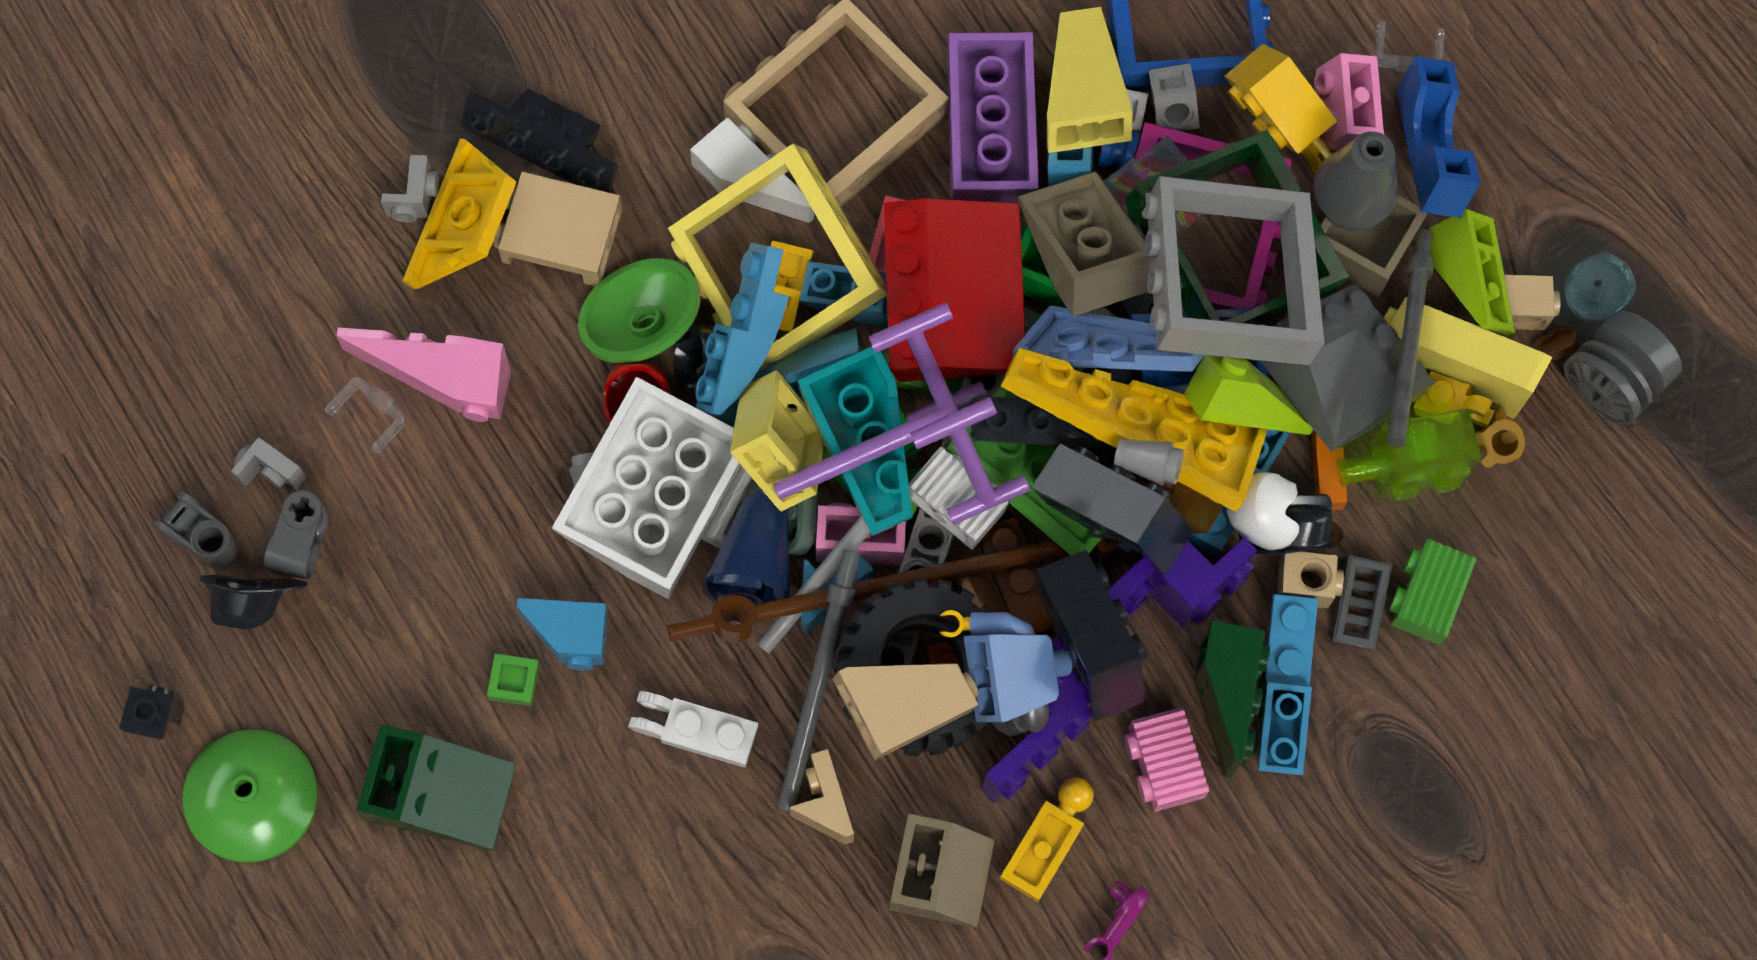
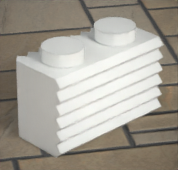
M942 447L934 453L908 484L910 500L972 550L1003 515L1009 503L1008 501L953 525L946 509L976 496V493L959 456L948 453Z

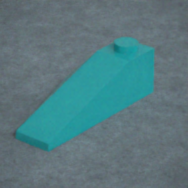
M873 346L797 380L801 398L830 456L901 425L896 381L881 351L875 353ZM904 446L840 474L872 536L913 518Z

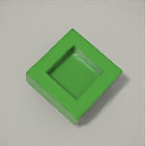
M494 654L487 692L488 700L532 706L540 666L539 660Z

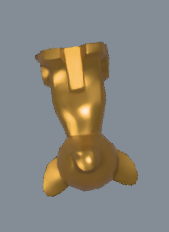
M1502 406L1495 408V420L1490 422L1488 427H1484L1482 432H1477L1472 437L1474 450L1477 452H1487L1480 461L1484 467L1488 468L1493 467L1496 463L1507 464L1521 458L1527 445L1524 429L1516 420L1506 416Z

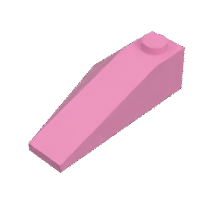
M338 327L336 336L342 350L457 412L463 413V416L467 419L478 422H486L488 418L501 419L511 376L510 365L502 343L447 335L445 343H436L433 340L427 339V336L423 333L411 332L410 336L406 337L405 340H397L395 335L382 330Z

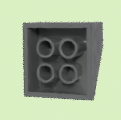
M1357 284L1351 285L1321 300L1325 344L1310 365L1259 360L1331 452L1391 420L1402 340ZM1286 317L1280 320L1274 327L1289 328V318ZM1419 360L1416 361L1410 407L1435 384V381L1427 373Z

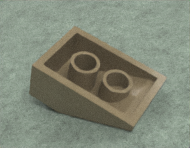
M1096 172L1018 196V203L1053 287L1073 317L1148 292L1147 280L1151 269V256H1146L1145 241Z

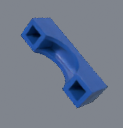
M1414 56L1396 93L1420 211L1461 218L1480 184L1474 152L1454 148L1452 133L1453 117L1460 93L1454 62Z

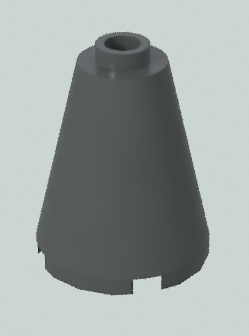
M1375 131L1360 134L1325 159L1318 168L1312 186L1314 202L1317 208H1321L1329 217L1328 221L1333 225L1350 231L1369 230L1386 219L1393 211L1398 199L1395 149L1391 140L1384 134Z

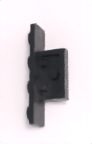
M527 89L509 109L475 92H472L467 97L461 126L464 129L575 185L611 193L618 168L617 164L588 150L590 145L598 138L601 125L530 89Z
M980 395L972 398V404L990 397L997 411V414L971 425V438L974 441L1058 447L1059 444H1062L1068 448L1081 446L1091 450H1117V448L1096 439L1089 433L1014 395V398Z

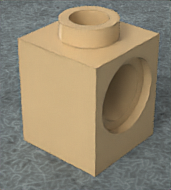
M1504 275L1515 330H1546L1552 319L1558 316L1560 311L1559 291H1554L1553 276Z
M1309 552L1283 554L1279 560L1277 594L1318 599L1317 607L1328 609L1335 596H1341L1343 590L1344 571L1337 570L1338 556ZM1312 572L1316 574L1321 580V587L1310 588L1306 586L1301 579V573Z

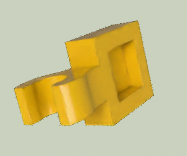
M1432 371L1429 375L1435 381V384L1415 402L1413 408L1416 415L1455 428L1460 417L1480 426H1489L1495 413L1494 410L1490 409L1492 400L1480 395H1471L1472 389L1468 383Z

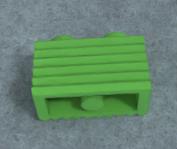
M1427 539L1420 550L1413 548L1403 571L1410 574L1406 588L1398 586L1389 606V611L1395 613L1391 626L1441 645L1448 636L1476 558L1459 552L1457 549H1451L1449 546L1437 543L1432 539Z

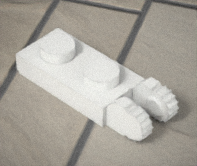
M647 691L639 692L638 703L649 709L669 713L665 727L646 718L631 717L628 725L629 729L661 739L663 744L746 768L759 727L758 722L674 698L672 701L658 694Z

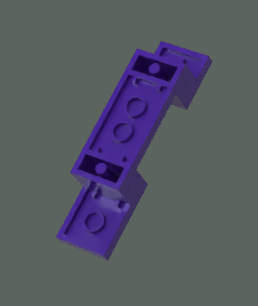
M1244 537L1212 566L1188 541L1166 576L1153 568L1154 565L1144 556L1107 591L1112 600L1118 598L1121 601L1125 612L1129 616L1135 614L1148 601L1149 597L1147 595L1149 594L1182 629L1192 621L1200 625L1217 608L1216 604L1223 597L1221 595L1223 592L1230 597L1248 580L1246 576L1254 568L1250 562L1257 549ZM1056 636L1052 640L1053 651L1064 649L1069 653L1065 643L1060 644ZM1071 657L1072 668L1076 667V665ZM1072 671L1068 676L1057 678L1059 696L1057 700L1048 703L1049 720L1044 729L1038 732L1032 731L986 773L981 791L993 804L1002 795L1007 801L1011 799L1027 783L1025 779L1029 776V771L1034 766L1041 771L1058 755L1059 752L1057 750L1062 745L1061 741L1064 738L1068 737L1071 741H1074L1091 724L1089 720L1092 716L1088 709L1090 707L1089 691L1083 681L1077 683Z

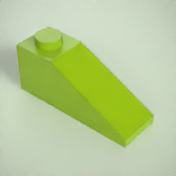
M1465 209L1461 218L1450 217L1429 228L1428 230L1433 232L1431 257L1434 259V268L1480 327L1506 336L1514 334L1515 328L1494 219Z
M1204 355L1185 391L1186 397L1202 421L1310 435L1313 430L1284 391L1246 359Z

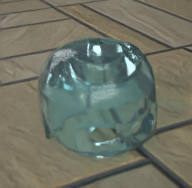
M1609 252L1591 254L1581 260L1571 270L1564 283V299L1569 310L1576 317L1591 323L1601 322L1615 311L1625 308L1636 291V282L1628 264ZM1596 280L1602 281V285L1600 287H1596L1594 285V282Z

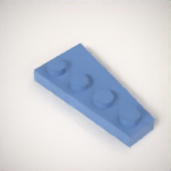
M1049 306L1012 350L1013 357L1017 350L1022 348L1068 361L1072 367L1192 372L1204 357L1202 354L1157 350L1156 330L1154 326H1150V323L1090 312L1073 317L1067 308Z

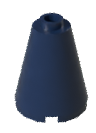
M757 489L756 493L746 495L704 579L702 590L709 600L716 603L719 596L740 595L748 598L756 605L790 597L788 508L780 512L762 489Z

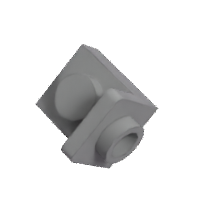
M259 437L252 445L247 444L235 457L232 473L244 486H247L258 472L276 487L281 488L285 483L295 491L307 479L300 466Z

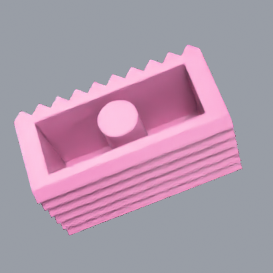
M1180 707L1132 720L1128 727L1130 733L1124 735V742L1130 760L1138 759L1143 775L1137 777V784L1143 802L1151 801L1154 812L1204 799L1209 792V787L1206 783V777L1204 776L1184 708Z

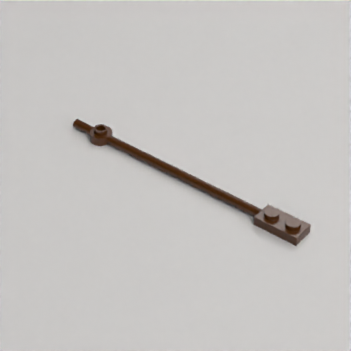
M1101 538L1093 548L1098 562L1138 554V552L1132 550L1128 554L1118 548L1119 542L1114 539ZM1048 540L853 583L852 587L856 589L853 601L870 598L874 593L879 594L888 585L898 581L905 585L912 578H926L927 584H934L938 579L948 581L1069 553L1055 541ZM828 589L756 605L744 596L728 595L715 603L710 615L667 624L668 636L670 641H676L715 632L718 637L725 641L740 642L746 640L754 633L757 622L829 607L830 602L826 601ZM729 621H738V622H740L741 624L731 625V624H728V622H729Z

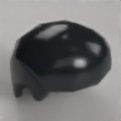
M702 324L690 326L687 332L692 334L676 342L674 369L680 388L696 390L697 382L704 374L707 361L705 346L709 335L714 331V326Z

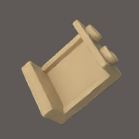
M521 172L518 185H515L509 205L506 208L510 210L506 224L500 223L495 235L494 247L498 248L502 263L511 264L513 258L581 274L584 284L597 286L603 279L622 215L620 195Z

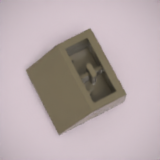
M908 813L889 910L977 929L995 840L952 822Z

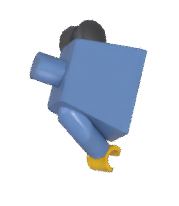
M948 610L940 614V616H954L959 622L958 629L955 632H939L944 637H956L962 631L971 632V635L964 636L969 675L975 682L979 694L975 698L978 706L974 708L976 722H993L998 731L1010 737L1018 736L1028 730L1038 732L1044 729L1049 720L1048 703L1057 700L1059 696L1057 678L1068 676L1072 671V660L1069 653L1064 649L1053 651L1052 641L1048 635H1035L1031 624L1007 612H972L970 617H962L960 613L954 610Z

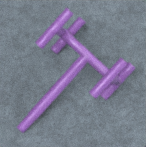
M947 302L869 336L875 353L907 339L934 402L905 414L908 422L774 483V488L780 500L808 487L816 486L913 441L916 448L919 449L948 435L976 493V496L946 509L953 525L1031 491L1024 474L999 486L992 487L966 427L997 414L993 402L988 397L972 404L973 397L978 395L987 396L981 381L951 394L924 336V331L953 319Z

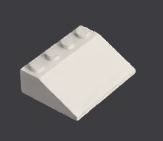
M636 377L556 519L552 530L629 579L669 599L741 467V464L730 453L734 428Z

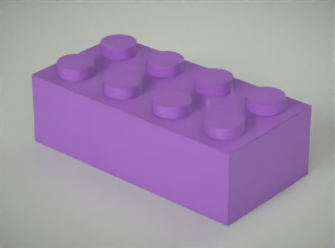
M1033 32L949 33L947 80L951 200L1018 203V196L1038 190Z

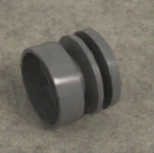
M1622 310L1615 311L1597 329L1593 335V340L1585 341L1578 349V352H1574L1567 359L1563 367L1564 375L1570 387L1589 408L1607 421L1618 425H1630L1640 415L1641 411H1644L1650 405L1652 395H1660L1682 372V361L1668 338L1652 323L1638 314Z

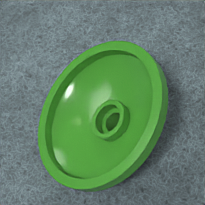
M645 259L621 267L604 278L586 298L578 318L580 338L591 354L606 362L633 363L655 357L679 341L693 323L700 306L698 283L688 268L669 259Z
M241 730L215 740L195 759L184 783L183 811L193 835L213 854L239 863L263 862L288 851L307 832L317 809L318 783L310 761L293 742L279 734L266 730ZM242 784H252L250 795L247 797L238 796V788Z

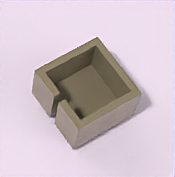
M1398 195L1397 203L1391 214L1369 230L1350 231L1337 227L1328 221L1329 217L1327 215L1321 227L1349 275L1347 280L1379 297L1428 213L1421 212L1419 206Z

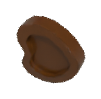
M1559 325L1552 328L1548 335L1539 338L1534 343V349L1551 356V360L1562 359L1571 356L1577 351L1579 339L1574 328L1567 325Z

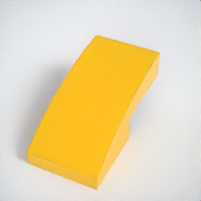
M772 241L771 247L783 249L774 292L789 296L779 329L791 332L794 330L801 306L799 300L808 263L812 262L814 251Z

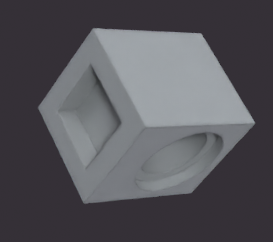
M1190 63L1149 70L1156 125L1181 132L1200 128L1196 89Z

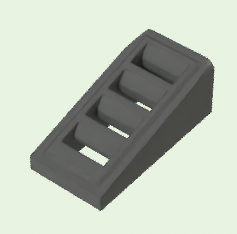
M1350 555L1345 556L1342 568L1344 571L1343 590L1341 596L1337 598L1331 641L1375 650L1392 564ZM1355 572L1376 575L1375 584L1354 580ZM1352 588L1373 592L1372 601L1351 597ZM1349 605L1371 609L1370 617L1348 614ZM1345 622L1368 626L1367 635L1344 631Z

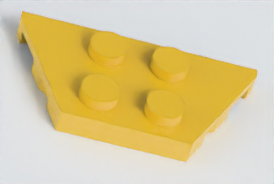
M460 139L402 280L412 289L424 287L487 257L504 212L509 205L516 181L465 139Z

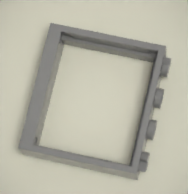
M1159 176L1151 193L1145 194L1146 206L1142 212L1143 218L1148 219L1149 226L1145 239L1146 256H1151V269L1148 274L1147 289L1148 293L1153 294L1154 307L1150 315V326H1154L1156 330L1157 350L1310 365L1325 344L1310 193ZM1175 210L1280 222L1289 328L1183 317Z

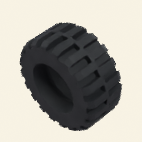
M912 578L905 585L900 581L890 584L883 592L879 594L874 593L868 598L849 621L837 644L839 649L834 657L833 671L838 673V671L846 667L881 666V655L888 640L904 629L918 628L931 631L948 642L958 657L961 672L969 673L964 636L971 635V632L962 631L956 637H944L939 632H955L958 629L959 622L954 616H940V614L948 610H954L960 613L962 617H970L972 612L992 611L986 604L981 608L976 606L971 601L975 594L963 588L960 593L951 590L952 582L938 579L935 584H927L926 578ZM835 686L837 697H841L838 689ZM845 705L842 710L847 718L851 720L853 718ZM973 709L970 713L899 749L904 750V755L918 757L922 752H929L931 756L941 754L951 747L956 748L968 741L987 722H976Z

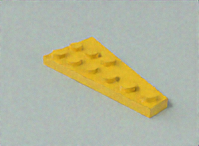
M1019 348L1014 355L1001 384V387L1014 393L1016 396L1033 403L1057 418L1076 426L1117 448L1120 439L1128 441L1174 442V447L1184 449L1183 462L1177 482L1190 487L1234 512H1237L1245 501L1268 430L1202 421L1185 394L1132 380L1129 385L1112 381L1111 373L1095 369L1092 375L1074 370L1068 361Z

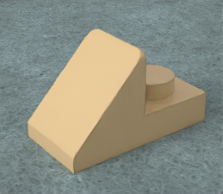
M827 749L811 754L812 767L805 769L812 795L820 793L821 798L791 806L789 808L790 816L843 844L854 842V832L829 751Z

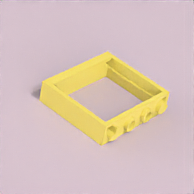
M791 144L668 227L674 238L671 246L675 254L683 263L688 262L695 274L694 278L698 283L700 295L704 299L709 298L716 311L712 314L715 323L731 327L733 319L731 317L732 301L696 241L694 234L786 172H791L858 287L775 341L758 371L820 340L887 296L885 281L808 151L796 144Z

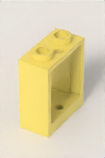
M775 370L750 383L741 393L730 453L780 512L816 495L818 485L808 487L780 500L773 485L780 480L803 471L804 468L822 461L824 443L804 402L781 374ZM789 404H794V405H796L797 407H796V408H789L788 405H789Z

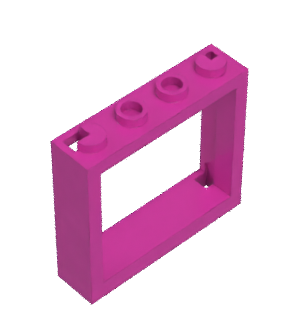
M1145 122L1131 176L1134 175L1133 179L1140 176L1141 181L1148 178L1151 165L1143 174H1140L1134 166L1148 156L1152 158L1155 151L1194 160L1231 144ZM1283 158L1290 169L1292 160ZM1246 164L1232 169L1233 171L1252 175ZM1122 207V210L1124 211L1128 219L1131 221L1129 215ZM1263 220L1244 298L1203 288L1214 310L1256 308L1265 304L1267 291L1260 289L1263 275L1271 277L1277 252L1270 251L1273 237L1277 239L1281 237L1279 222Z

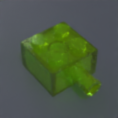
M1469 409L1409 419L1406 442L1402 447H1393L1388 444L1390 423H1385L1369 447V455L1338 459L1337 472L1338 475L1343 474V477L1339 478L1343 487L1376 480L1380 498L1394 496L1395 500H1406L1418 496L1421 490L1435 488L1437 493L1456 490L1462 486L1461 483L1466 480L1481 459Z

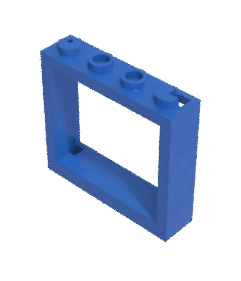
M1106 0L1110 38L1127 90H1151L1149 70L1188 63L1191 65L1195 87L1228 85L1230 83L1224 76L1249 56L1238 55L1136 63L1129 0ZM1245 0L1251 51H1255L1262 44L1274 49L1273 42H1267L1265 29H1268L1270 26L1268 4H1262L1261 0Z

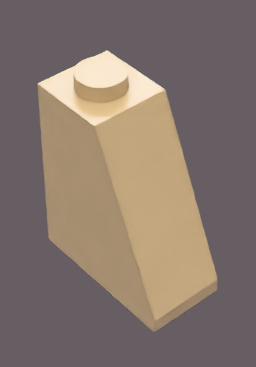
M957 664L846 667L838 671L832 679L874 761L970 713L978 706L975 698L979 694L975 682L969 673H962Z

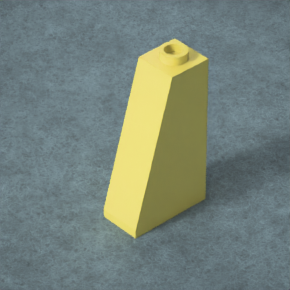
M1101 7L1061 12L1047 111L1048 153L1132 141L1133 110Z
M1405 297L1398 310L1390 306L1384 317L1386 322L1397 332L1401 340L1407 297ZM1424 305L1417 360L1423 364L1427 373L1430 374L1432 371L1470 384L1472 389L1471 395H1480L1492 400L1491 408L1495 409L1502 406L1506 416L1514 420L1533 394L1552 357Z

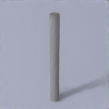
M860 516L795 596L820 591L825 588L838 572L843 549L855 551L869 535L870 532L862 516ZM803 613L776 618L756 644L770 654Z

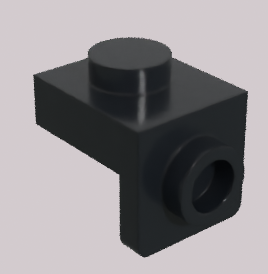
M149 685L147 690L130 687L119 727L126 733L162 740L165 738L169 722L180 724L185 707L174 696L172 690Z

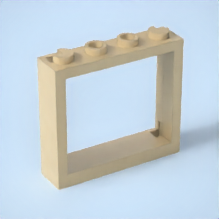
M841 0L837 5L829 4L819 13L816 22L806 31L801 29L794 33L787 41L786 48L775 57L773 55L766 57L758 65L755 74L745 83L738 82L728 90L723 101L724 118L728 117L737 127L740 125L745 126L757 141L756 146L765 155L769 153L774 156L787 147L748 108L843 26L850 29L922 101L827 182L840 207L846 204L946 117L949 106V97L850 0ZM786 172L785 175L796 184L791 172Z

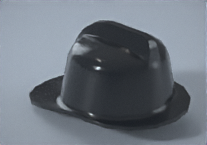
M1298 492L1296 499L1286 509V515L1299 525V533L1295 540L1289 546L1276 550H1267L1253 543L1251 544L1257 549L1256 554L1282 555L1307 550H1326L1340 544L1343 540V531L1332 521V501L1329 495ZM1239 534L1240 542L1243 539V537Z
M203 575L199 577L201 582L210 585L211 621L216 625L239 629H254L265 624L273 616L282 591L296 590L308 586L307 581L299 579H242L221 575Z

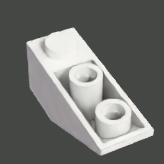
M728 117L690 149L692 166L719 193L774 157V155L771 153L765 155L756 146L757 141L753 134L743 125L737 127ZM785 174L743 201L807 223L814 220V211L798 184H794Z

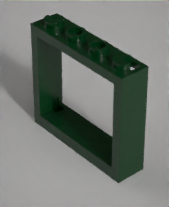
M1265 130L1136 183L1125 201L1131 221L1135 225H1139L1146 238L1149 231L1148 219L1143 218L1142 215L1146 206L1145 194L1151 193L1159 176L1206 181L1246 164L1256 183L1261 188L1302 191L1268 130ZM1312 211L1320 298L1336 292L1349 275ZM1177 242L1181 302L1188 315L1187 318L1220 321ZM1283 295L1232 317L1225 322L1261 325L1288 313L1287 297Z

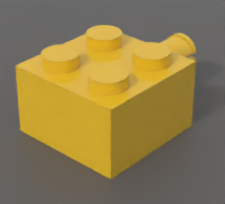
M1262 44L1224 76L1232 86L1228 90L1230 97L1242 110L1247 108L1256 118L1252 125L1258 133L1268 130L1277 148L1281 150L1285 146L1297 154L1300 153L1311 167L1313 173L1317 172L1323 163L1322 161L1333 154L1319 136L1335 124L1337 120L1289 56Z

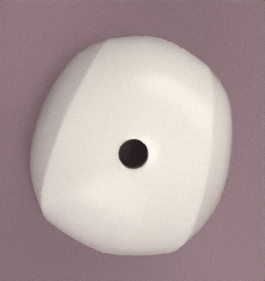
M1259 472L1253 474L1245 501L1239 510L1234 512L1227 508L1229 521L1235 531L1249 542L1267 550L1282 549L1289 546L1299 533V525L1286 515L1287 507L1296 499L1298 494L1296 484L1275 473Z

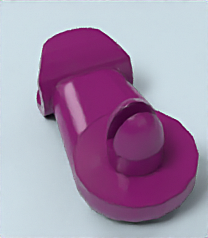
M1115 881L1114 884L1122 891L1121 894L1113 886H1110L1112 897L1121 907L1115 912L1116 917L1103 936L1093 938L1083 948L1085 952L1089 951L1093 946H1102L1107 953V956L1102 960H1111L1114 949L1149 901V893L1143 886L1133 892L1126 884Z

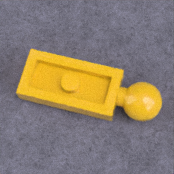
M1072 777L1065 780L1058 791L1060 802L1058 807L1045 801L1000 876V880L1039 902L1084 826L1083 822L1073 816L1075 813L1086 810L1093 801L1094 793L1088 781L1080 777Z

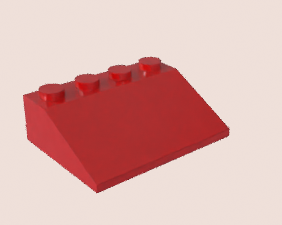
M944 199L884 202L888 328L947 302L953 319L923 332L943 378L1006 374L1013 359L1012 350L1026 335L1020 205L1018 203ZM907 339L889 347L890 371L899 382L925 380Z

